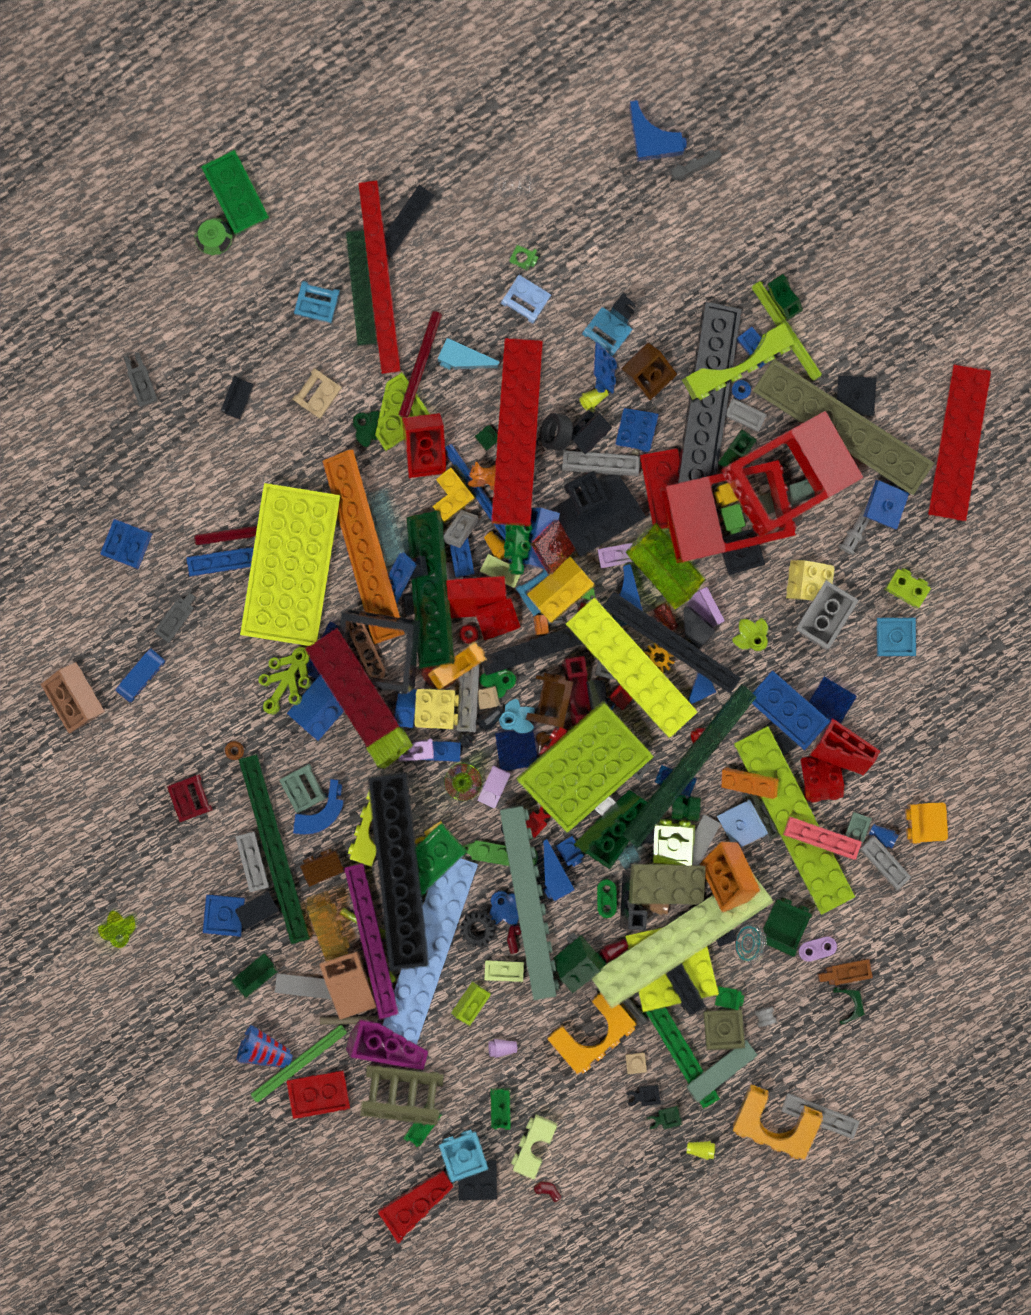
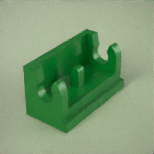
M490 1088L491 1127L495 1130L498 1128L510 1130V1088Z
M413 1122L403 1139L411 1141L415 1147H420L435 1125Z

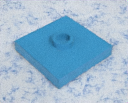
M876 618L877 656H916V618Z

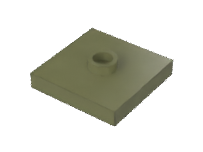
M742 1009L703 1011L706 1051L745 1048Z

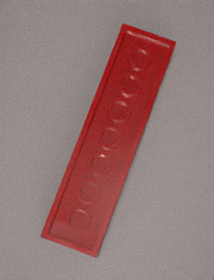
M960 365L952 366L928 515L964 522L967 519L991 371Z

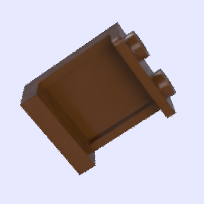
M544 673L543 676L536 675L535 679L543 681L537 714L527 713L526 720L563 728L573 682L565 681L566 677L548 673Z

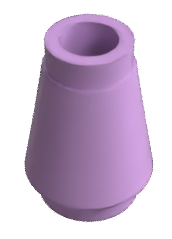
M499 1039L489 1041V1056L498 1058L517 1053L516 1041Z

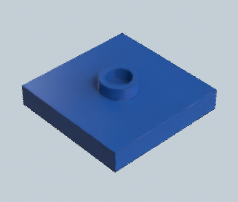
M875 480L863 517L897 530L909 493Z
M207 894L203 933L241 937L242 924L235 909L245 904V898Z

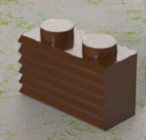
M330 848L321 852V857L314 859L311 856L303 860L304 864L300 865V868L309 887L345 872L337 850L332 852Z

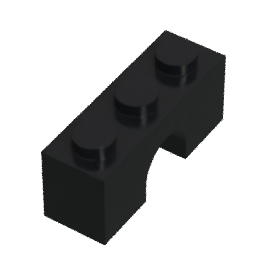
M622 870L620 928L626 930H646L647 911L643 909L642 904L629 903L631 870Z

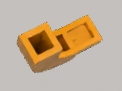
M473 643L454 657L455 664L441 665L428 675L436 688L440 690L486 660L484 652L476 643Z

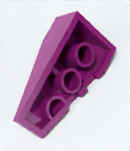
M359 1020L352 1029L346 1051L351 1058L424 1070L428 1055L427 1050L411 1041H407L406 1038L385 1026L365 1020Z

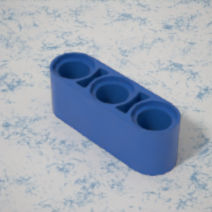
M149 649L115 691L131 703L135 699L134 696L136 694L139 695L147 685L146 682L155 676L160 670L159 667L163 666L166 660L153 649Z

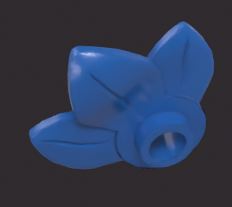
M495 892L490 899L492 907L489 915L493 916L491 919H495V925L501 922L502 919L509 924H517L519 915L515 893ZM499 898H503L502 904H498Z

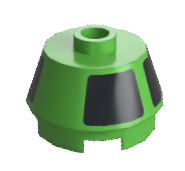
M209 218L202 221L195 232L196 245L202 252L209 255H219L225 252L231 245L233 238L229 225L218 218Z

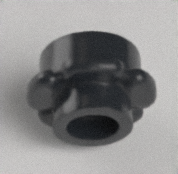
M460 732L461 735L457 737L458 741L466 749L470 746L473 747L472 742L474 739L468 732Z

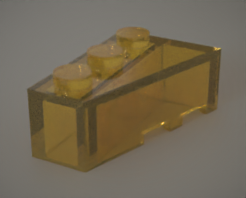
M329 891L307 897V912L325 961L348 955L347 948L350 947L347 936H343V924L341 919L338 920L337 908L335 903H332Z

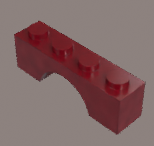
M584 656L562 661L564 677H566L565 681L573 682L569 698L573 727L592 712L586 685L587 669Z

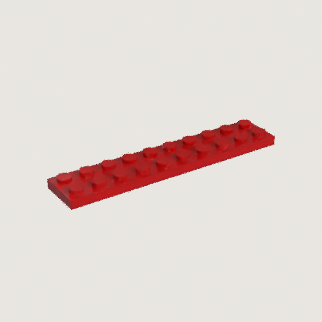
M505 338L492 524L530 526L543 341Z

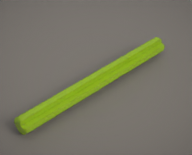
M762 282L755 283L752 286V290L776 326L785 324L795 342L790 346L810 378L813 381L818 379L822 373Z

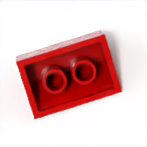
M505 576L447 580L451 618L476 617L474 610L507 599Z

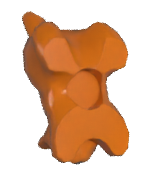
M475 462V466L472 465L471 472L469 473L473 480L468 482V486L481 487L489 484L490 489L494 490L496 464L488 468H482L478 462Z

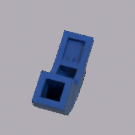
M330 780L328 802L321 812L315 815L295 814L293 833H317L328 828L336 821L345 801L337 799V796H341L342 784H339V780Z

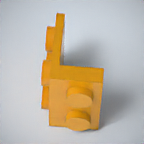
M945 803L907 804L905 819L908 820L906 837L907 840L909 839V843L946 841L948 839Z

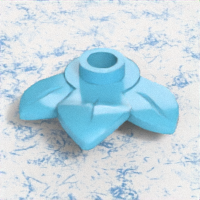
M518 699L511 700L506 704L505 712L499 718L500 726L505 730L513 729L518 733L532 731L534 726L530 721L526 720L527 713L535 714V708L520 707ZM512 720V723H506V721Z

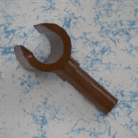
M546 732L536 735L538 743L536 759L541 756L539 754L544 743L550 742V735L546 734Z

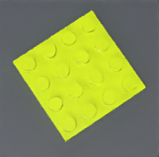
M662 928L626 936L628 949H632ZM706 946L682 962L701 998L719 995ZM665 974L638 991L643 1012L682 1003Z

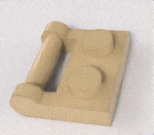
M313 368L311 371L312 375L298 395H295L292 400L321 419L342 387ZM317 379H320L322 383L309 402H305L303 399Z

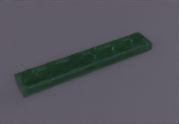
M364 230L346 232L357 346L377 345Z

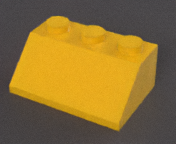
M569 557L527 595L550 623H553L595 587V584L576 562Z

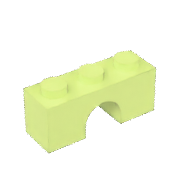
M537 1114L534 1118L530 1117L526 1127L529 1129L527 1136L523 1135L519 1143L521 1150L519 1154H514L511 1164L514 1165L513 1171L535 1179L542 1159L533 1155L531 1146L537 1141H544L550 1144L557 1123Z

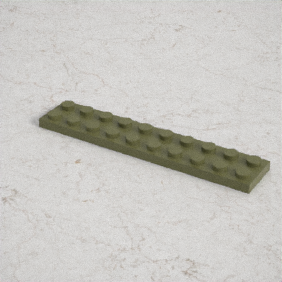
M773 359L752 391L802 424L826 411L852 457L912 496L934 465V462L775 359Z

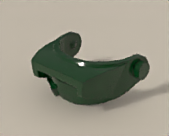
M835 987L832 990L833 993L843 992L853 999L855 1006L853 1015L848 1019L839 1020V1024L845 1025L865 1015L861 991L840 989V987Z

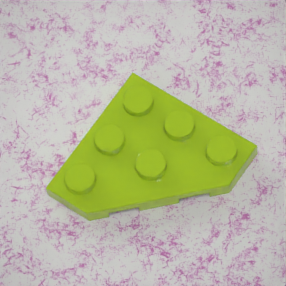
M403 373L386 382L375 436L386 452L404 441L402 418L398 414L409 382ZM416 394L409 417L430 414Z

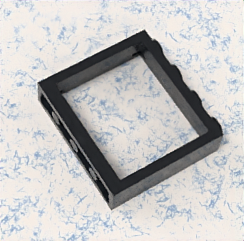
M352 609L341 612L340 633L348 646L350 643L351 622L407 631L403 682L369 677L374 687H378L382 691H389L391 689L396 690L399 694H407V692L415 688L420 621Z

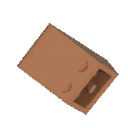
M359 952L320 964L326 986L339 1019L377 1007Z

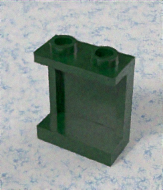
M782 897L779 900L776 898L760 933V942L795 957L799 942L813 914L809 913V908L800 904L798 908L791 905L792 901Z

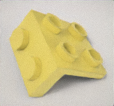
M791 560L786 598L813 601L826 580L833 584L834 566L805 560Z
M418 689L416 691L415 726L420 728L454 729V725L457 726L458 714H454L455 706L459 704V695H455L454 690Z

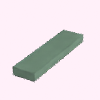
M745 1040L744 1049H732L685 1087L695 1101L699 1102L758 1055L748 1041Z

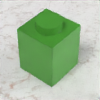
M740 504L720 509L725 532L730 531L731 535L742 532L741 528H744L746 525Z

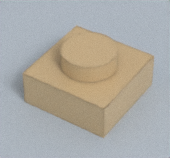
M495 686L478 689L477 700L480 709L500 705Z
M644 1052L625 1054L628 1074L647 1072Z

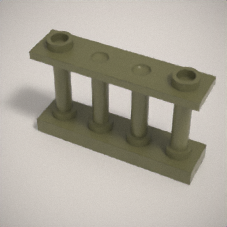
M367 1065L366 1077L371 1078L368 1100L361 1103L360 1116L438 1125L439 1110L434 1109L436 1088L437 1086L443 1087L444 1075L438 1072L426 1073L385 1068L380 1065ZM379 1079L391 1080L387 1103H378L376 1101ZM398 1081L410 1083L407 1105L405 1106L395 1104ZM417 1084L429 1085L425 1108L415 1106Z

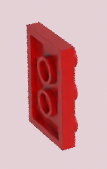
M344 1070L286 1081L293 1119L350 1109Z

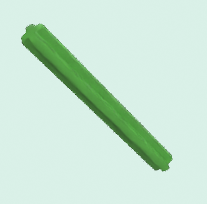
M342 1025L333 1029L293 1060L289 1066L284 1067L251 1093L253 1100L259 1102L346 1035V1029Z

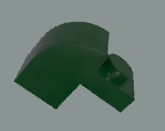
M784 274L774 278L767 284L769 295L787 321L803 311L799 298L791 290L788 279Z

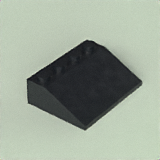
M609 474L599 480L610 504L589 513L583 519L577 517L576 508L571 498L550 509L560 513L559 525L579 558H582L646 519L639 504L619 475ZM583 492L577 493L582 505H587L588 502Z

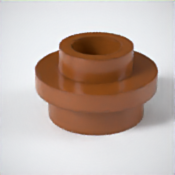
M229 742L225 747V754L231 760H238L244 754V747L240 742ZM233 747L238 749L237 754H232L231 749Z

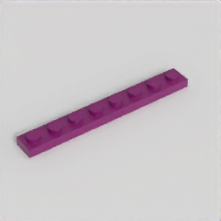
M364 864L344 868L379 1018L399 1015Z

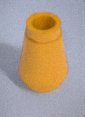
M493 531L489 532L484 537V540L494 557L501 560L504 558L505 541L494 534Z

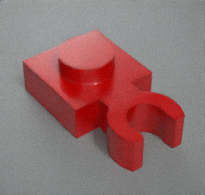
M542 806L539 809L538 815L533 811L528 816L529 820L525 821L526 827L531 828V834L534 838L547 825L544 819L551 817L550 814L543 812L544 808Z

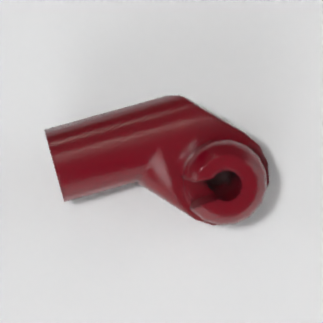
M511 925L509 927L507 944L510 954L519 952L516 935H521L522 933L520 925Z
M540 1181L534 1186L536 1194H549L554 1203L562 1198L551 1182Z

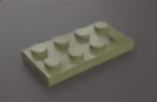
M631 864L629 903L700 904L704 901L706 866Z

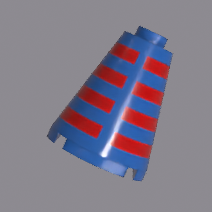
M249 1025L244 1033L248 1036L241 1041L237 1052V1062L284 1068L286 1065L289 1066L293 1056L290 1054V1049L255 1026Z

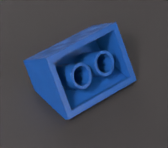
M531 507L530 524L532 531L529 533L531 548L528 551V557L523 559L524 566L548 569L560 513Z
M321 674L303 693L300 704L293 705L287 712L292 719L317 741L344 712Z

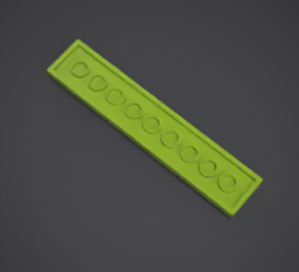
M766 726L733 743L747 772L778 779L777 797L775 799L760 797L819 913L822 915L855 898L833 852L783 835L788 817L818 827L819 825L769 727Z

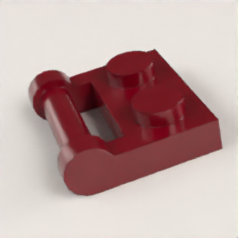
M200 774L167 786L179 822L213 811L203 790ZM192 783L202 807L198 810L188 787Z

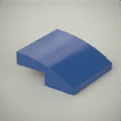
M114 519L100 555L139 569L152 533Z

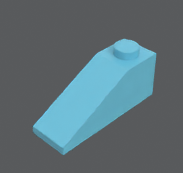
M448 338L438 356V362H441L440 366L448 370L451 367L454 369L498 368L499 361Z

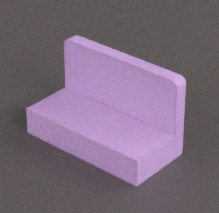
M707 587L686 598L688 605L712 626L725 621Z

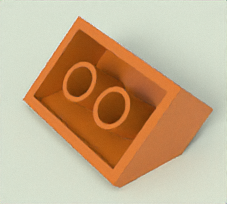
M720 842L700 863V865L706 866L705 877L721 912H726L749 902L760 891L738 842Z

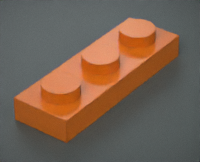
M725 767L722 769L721 788L775 799L777 797L778 779Z

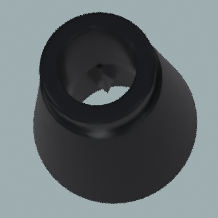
M499 706L493 707L479 715L476 723L484 732L491 731L504 711Z

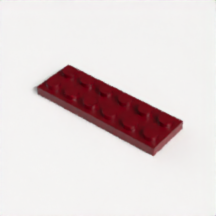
M338 628L305 648L308 656L366 747L400 727Z

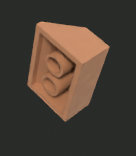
M76 662L58 670L40 684L69 734L105 712Z

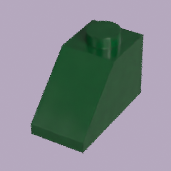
M741 429L718 463L725 468L749 453L757 439Z

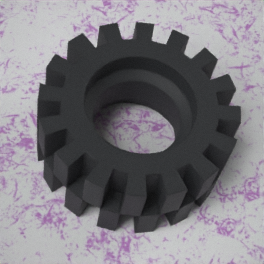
M477 910V912L472 911L463 919L460 925V935H463V941H468L466 944L470 945L471 943L473 944L472 947L478 946L480 948L483 945L486 946L493 939L497 926L494 925L496 922L495 919H491L493 917L491 914L488 916L486 911L481 913V910ZM473 923H482L485 927V933L480 936L475 935L471 930Z

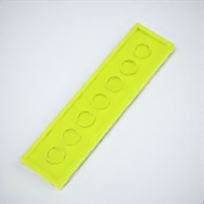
M595 598L566 623L568 628L668 738L675 734L697 713L695 708Z

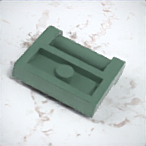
M310 764L279 780L297 814L328 798L326 793H323L311 771L313 768ZM305 774L316 798L311 799L300 775Z

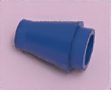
M875 824L869 832V835H874L886 848H893L899 836L894 830Z

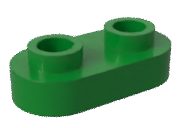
M608 879L600 881L597 885V910L603 918H611L617 911L616 886ZM606 885L610 887L608 893L603 891V887ZM605 905H609L611 907L609 912H605L603 910V907Z

